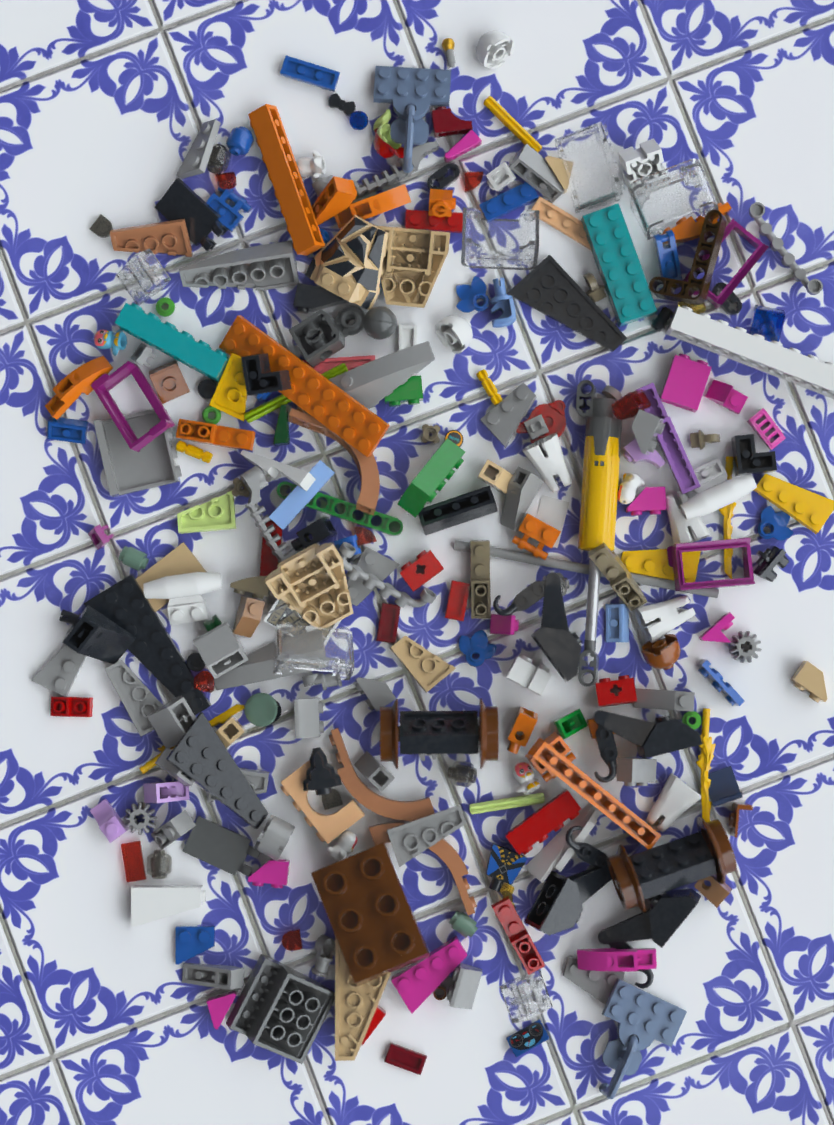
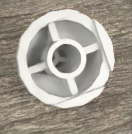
M493 30L484 33L479 38L476 47L477 57L488 69L498 68L506 62L503 59L507 55L511 56L513 53L514 42L502 31Z
M448 315L436 324L438 329L435 331L439 340L446 348L449 345L454 349L451 352L460 354L471 344L473 332L471 323L466 318L458 315Z

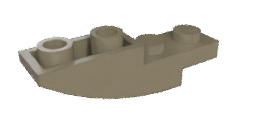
M470 540L472 619L491 618L489 540Z
M605 543L588 552L590 559L608 579L612 589L630 611L647 602L646 597L616 553L612 552Z
M267 576L245 578L230 584V587L234 588V593L245 595L246 591L253 593L252 597L262 600L264 596L269 597L270 589L265 583Z

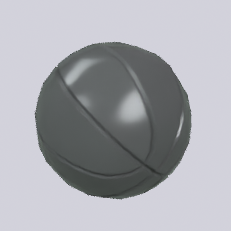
M384 306L371 308L366 313L363 321L366 333L377 340L389 338L397 327L395 314Z

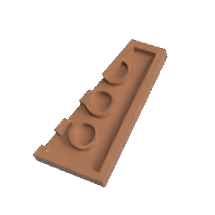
M185 219L115 229L109 232L114 251L137 253L142 251L149 252V254L166 253L176 256V254L185 255V257L193 256Z

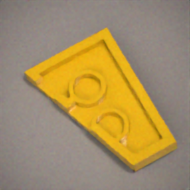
M232 353L209 405L244 421L247 391L241 356Z

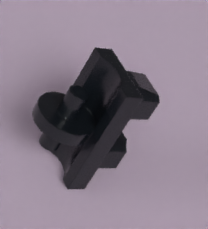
M776 546L771 550L767 548L764 553L758 550L756 554L759 559L755 562L758 566L753 573L758 577L773 582L777 577V573L773 571V568L776 565L784 568L789 563L785 556L786 552Z

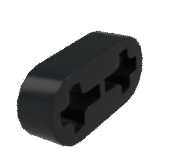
M454 163L443 166L428 178V189L443 190L459 178V167ZM449 168L450 170H456L455 176L449 175L445 178ZM441 178L443 179L439 182L440 187L437 188V186H431L433 183V179L435 181H438Z
M723 282L716 284L712 289V293L718 296L717 288H725L727 284ZM732 292L721 305V308L728 315L733 316L741 311L742 303L736 294ZM727 300H729L732 304H737L736 311L734 309H729L730 304Z

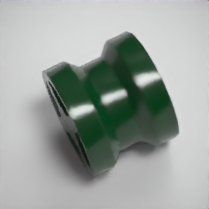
M216 614L212 616L210 621L203 623L208 632L223 624Z

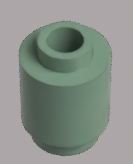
M125 546L119 556L122 564L137 571L145 569L149 562L146 553L131 546Z
M457 910L448 922L454 930L465 938L468 935L472 937L478 929L475 926L477 922L463 911L461 913Z

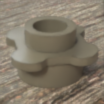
M427 424L422 426L423 436L421 441L423 443L433 442L437 444L440 441L438 437L440 427L438 425L428 426Z
M235 478L233 480V496L249 497V491L242 480Z

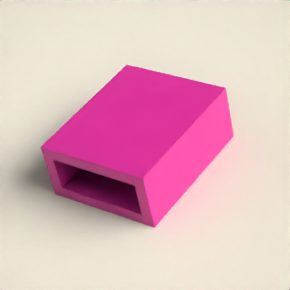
M685 354L675 355L660 395L661 401L695 413L698 410L712 367L707 366L708 363L702 360H697V362L690 360V357Z

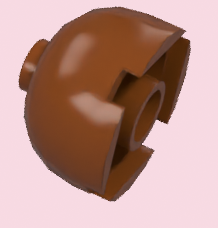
M666 634L664 635L665 638L654 643L648 641L642 646L641 653L647 664L653 668L668 670L674 666V663L680 657L681 649L676 635Z

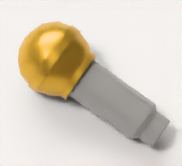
M446 38L442 42V47L446 51L449 68L455 67L453 52L455 42L451 38Z

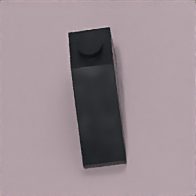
M297 283L293 306L297 309V312L308 314V311L315 312L347 303L348 301L323 287Z

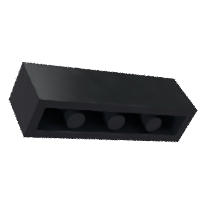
M490 486L424 507L418 516L426 536L497 512L498 509Z

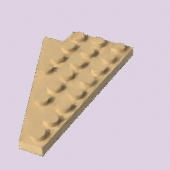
M336 936L335 1061H355L391 973L363 985H355Z

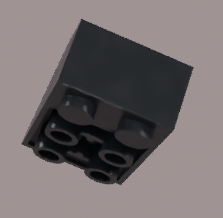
M88 605L67 631L62 643L79 654L114 664L130 647L136 637Z

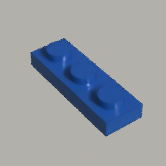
M286 55L280 75L335 92L340 72Z
M525 182L479 204V208L486 222L489 223L537 200L539 196L534 187Z

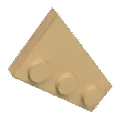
M404 636L390 647L391 651L426 693L456 669L407 636Z

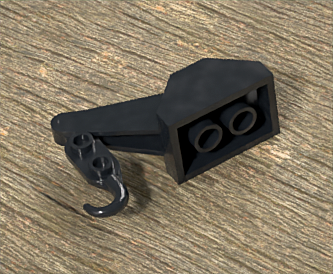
M551 572L546 576L545 581L533 582L517 594L511 605L506 609H501L498 606V601L501 598L498 595L494 599L493 608L501 616H509L514 612L526 610L543 598L541 628L533 633L531 637L565 682L578 674L581 654L579 643L582 641L575 632L572 634L568 629L559 575Z
M597 710L593 713V721L598 724L595 736L599 753L609 768V775L606 777H601L597 771L594 772L596 779L602 783L610 782L616 776L618 751L613 733L635 744L638 755L641 758H650L702 745L699 732L676 718H670V716L656 717L654 722H649L602 710Z
M580 826L570 827L565 835L567 845L574 850L577 857L593 866V868L569 877L551 871L524 921L547 935L574 927L581 917L582 904L612 880L607 864L608 856L588 843L575 842L572 839V833L575 830L581 831L583 829Z
M693 889L670 890L662 895L659 894L652 900V903L649 905L650 909L601 930L598 934V940L601 944H609L610 948L634 949L627 942L652 939L653 942L662 948L696 907L701 895ZM639 969L638 971L643 972L647 976V981L643 984L635 982V986L648 988L654 980L653 972L651 969Z

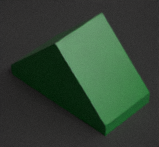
M580 709L553 721L562 739H566L588 726Z

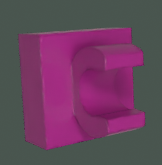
M99 524L88 533L97 550L103 548L114 536L113 534L109 536L105 534L104 531L108 528V525L101 527Z

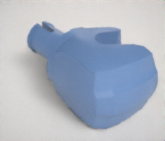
M496 278L492 280L495 296L490 299V302L495 305L491 309V314L498 310L502 311L503 314L499 318L492 320V327L501 328L510 326L516 321V310L512 295L506 294L505 278H500L499 281Z

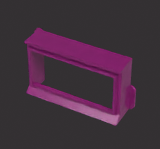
M732 219L726 226L722 242L734 230L755 247L756 250L718 296L708 290L706 300L717 309L720 308L769 248V246L763 244L738 224L735 219ZM710 254L704 255L702 261L707 260ZM690 272L686 275L683 281L688 282ZM695 291L693 295H698L700 291Z
M127 361L112 374H103L91 385L131 450L140 452L143 447L168 428L176 426L139 366L135 363ZM131 374L161 420L139 439L109 393L112 388Z
M751 538L678 543L667 548L668 564L670 567H673L675 591L755 584L750 548ZM742 548L744 578L685 583L682 552Z

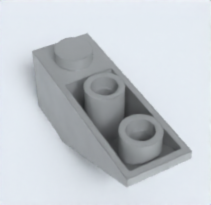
M519 466L508 484L501 519L503 526L516 531L544 482L532 472Z

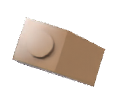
M241 596L233 627L234 634L252 637L261 621L265 605L264 601Z

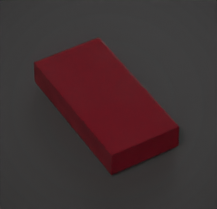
M382 603L376 641L395 644L400 606Z
M390 1043L384 1062L421 1075L427 1055Z

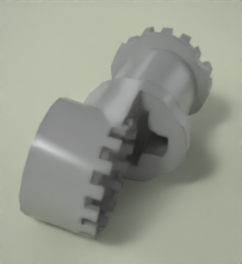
M339 669L334 673L325 675L323 673H316L302 677L304 687L322 683L323 690L337 685L342 687Z
M321 935L315 943L317 960L315 967L311 970L313 974L317 976L320 974L321 977L328 976L329 963L333 960L330 954L334 947L332 946L334 941L326 935Z

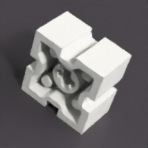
M654 138L640 143V148L638 149L629 147L618 151L621 166L624 168L622 171L624 182L632 194L645 190L647 184L652 183L653 186L668 181L666 169L662 164L664 162L662 149Z
M538 650L533 660L524 655L515 657L505 677L542 695L552 674L548 673L549 668L539 664L544 653Z

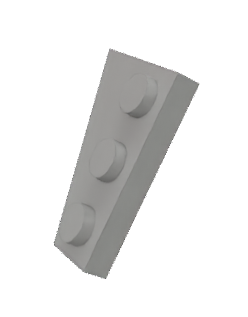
M523 382L480 420L506 448L513 433L515 434L518 425L523 417L526 416L537 397Z

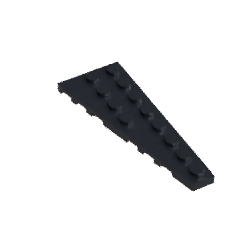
M133 574L84 603L85 607L91 606L136 637L128 650L175 697H184L194 715L211 706V703L188 668L187 663L148 599L145 598L144 592Z

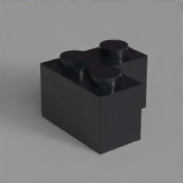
M268 353L241 357L247 396L291 389L289 370L271 372Z
M754 434L737 435L731 438L735 476L771 473L777 470L775 451L756 453Z

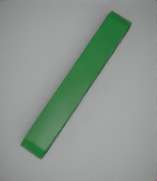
M286 481L281 482L277 486V494L281 499L285 500L287 496L281 494V488L289 486L292 492L297 486L296 484ZM320 492L305 506L391 536H398L403 531L401 520L375 511L374 516H379L382 519V523L379 526L372 525L371 519L374 516L363 512L364 516L361 520H355L353 513L357 510L356 504ZM325 498L327 505L324 508H319L317 506L318 499ZM343 504L346 508L345 512L337 514L335 512L336 505ZM392 522L399 523L400 529L398 532L390 531L389 525Z

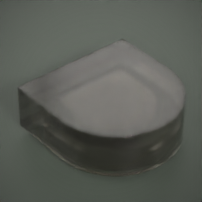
M102 214L90 227V231L101 238L109 237L110 230H113L112 223Z
M331 788L332 793L322 795L324 810L343 805L338 790Z

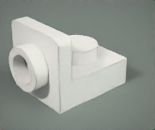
M503 162L486 175L489 187L493 191L496 190L498 192L504 190L503 187L516 179L506 162Z

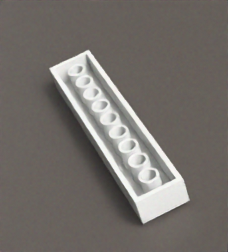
M678 306L674 311L665 334L834 399V363L827 361L823 363L818 361L819 358L816 356L802 355L798 349L784 348L780 342L766 341L762 335L748 334L744 328L730 327L726 321L712 320L710 315L692 312L693 309L687 306Z

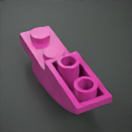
M656 948L577 949L578 970L615 972L657 969Z

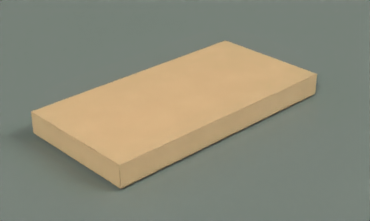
M183 542L137 577L136 581L144 592L143 584L165 576L207 571ZM148 599L154 611L157 612L169 602V599Z

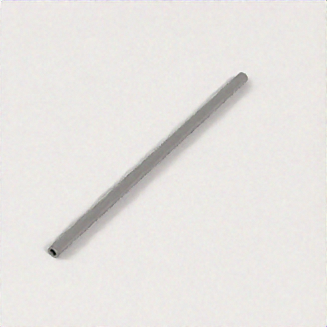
M455 540L454 550L470 552V543ZM490 547L491 557L589 575V565L549 557L543 560L540 557L532 556L533 554ZM600 571V577H605ZM630 573L637 584L675 590V582L673 580ZM719 589L680 592L718 598Z

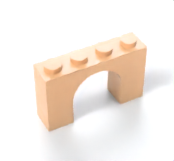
M309 760L281 782L283 786L280 788L286 796L291 795L294 799V802H292L294 807L299 812L301 810L306 815L304 819L307 824L317 829L316 835L321 842L326 841L328 844L365 816V813L354 799L333 814L325 815L313 810L308 802V791L303 789L306 771L311 767Z

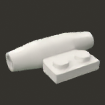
M713 460L694 469L701 487L692 490L697 495L680 505V509L686 520L710 514L738 501L757 488L755 480L751 474L727 480V472L720 460Z
M193 572L165 576L144 583V595L146 599H169L167 610L170 625L208 620L209 616L206 599L201 594L222 588L221 573Z

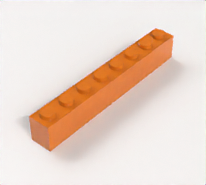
M265 104L248 114L250 125L255 132L256 142L263 155V162L268 169V177L275 189L274 194L279 201L281 214L285 218L287 231L291 235L293 248L298 255L308 256L325 247V243L276 106Z
M540 737L528 751L532 757L647 849H651L662 836Z

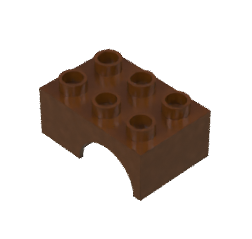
M384 843L311 873L355 985H363L431 956L403 891L389 851Z

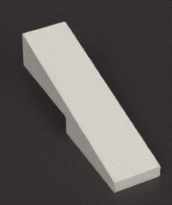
M242 450L240 453L246 460L255 466L257 465L275 479L280 473L305 491L316 480L309 472L246 450Z

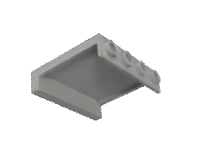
M154 409L124 416L138 439L161 421ZM112 419L93 421L110 496L116 497L180 482L179 477L182 476L180 466H176L175 458H178L176 448L172 447L171 444L173 439L171 428H168L143 447L140 452L130 449Z

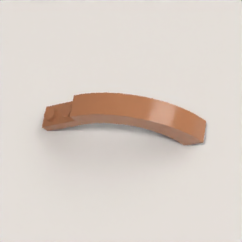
M291 408L288 422L323 434L338 442L348 451L358 468L361 482V491L356 509L374 516L379 497L380 479L373 453L367 458L304 410Z
M339 727L331 730L332 734L329 735L332 746L336 745L338 753H335L338 763H342L344 766L338 768L337 772L346 789L359 803L376 814L395 820L413 821L435 813L429 797L415 801H396L380 796L369 789L358 777L352 766Z
M386 822L370 826L369 830L375 846L381 843H389L390 839L387 829L405 824L406 822ZM443 838L428 849L438 855L451 871L469 916L475 913L474 908L477 907L474 897H469L467 892L470 889L467 878H462V876L469 873L458 852Z

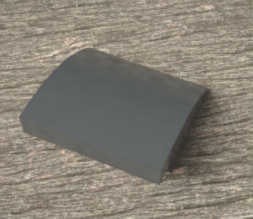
M261 954L226 1024L230 1029L246 1035L252 1044L302 1064L335 1000V992L285 964Z

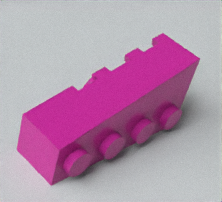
M457 936L430 952V957L411 964L391 977L393 985L411 1014L467 957V952Z

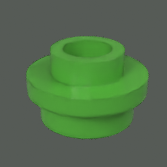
M161 298L156 303V311L163 317L171 316L175 311V304L170 298ZM163 304L169 305L167 310L162 309Z
M208 406L202 412V419L205 423L217 424L221 419V412L212 406ZM211 412L215 413V418L213 419L208 417Z
M688 711L683 715L682 722L695 730L701 725V716L695 711ZM690 717L695 718L694 724L689 723Z

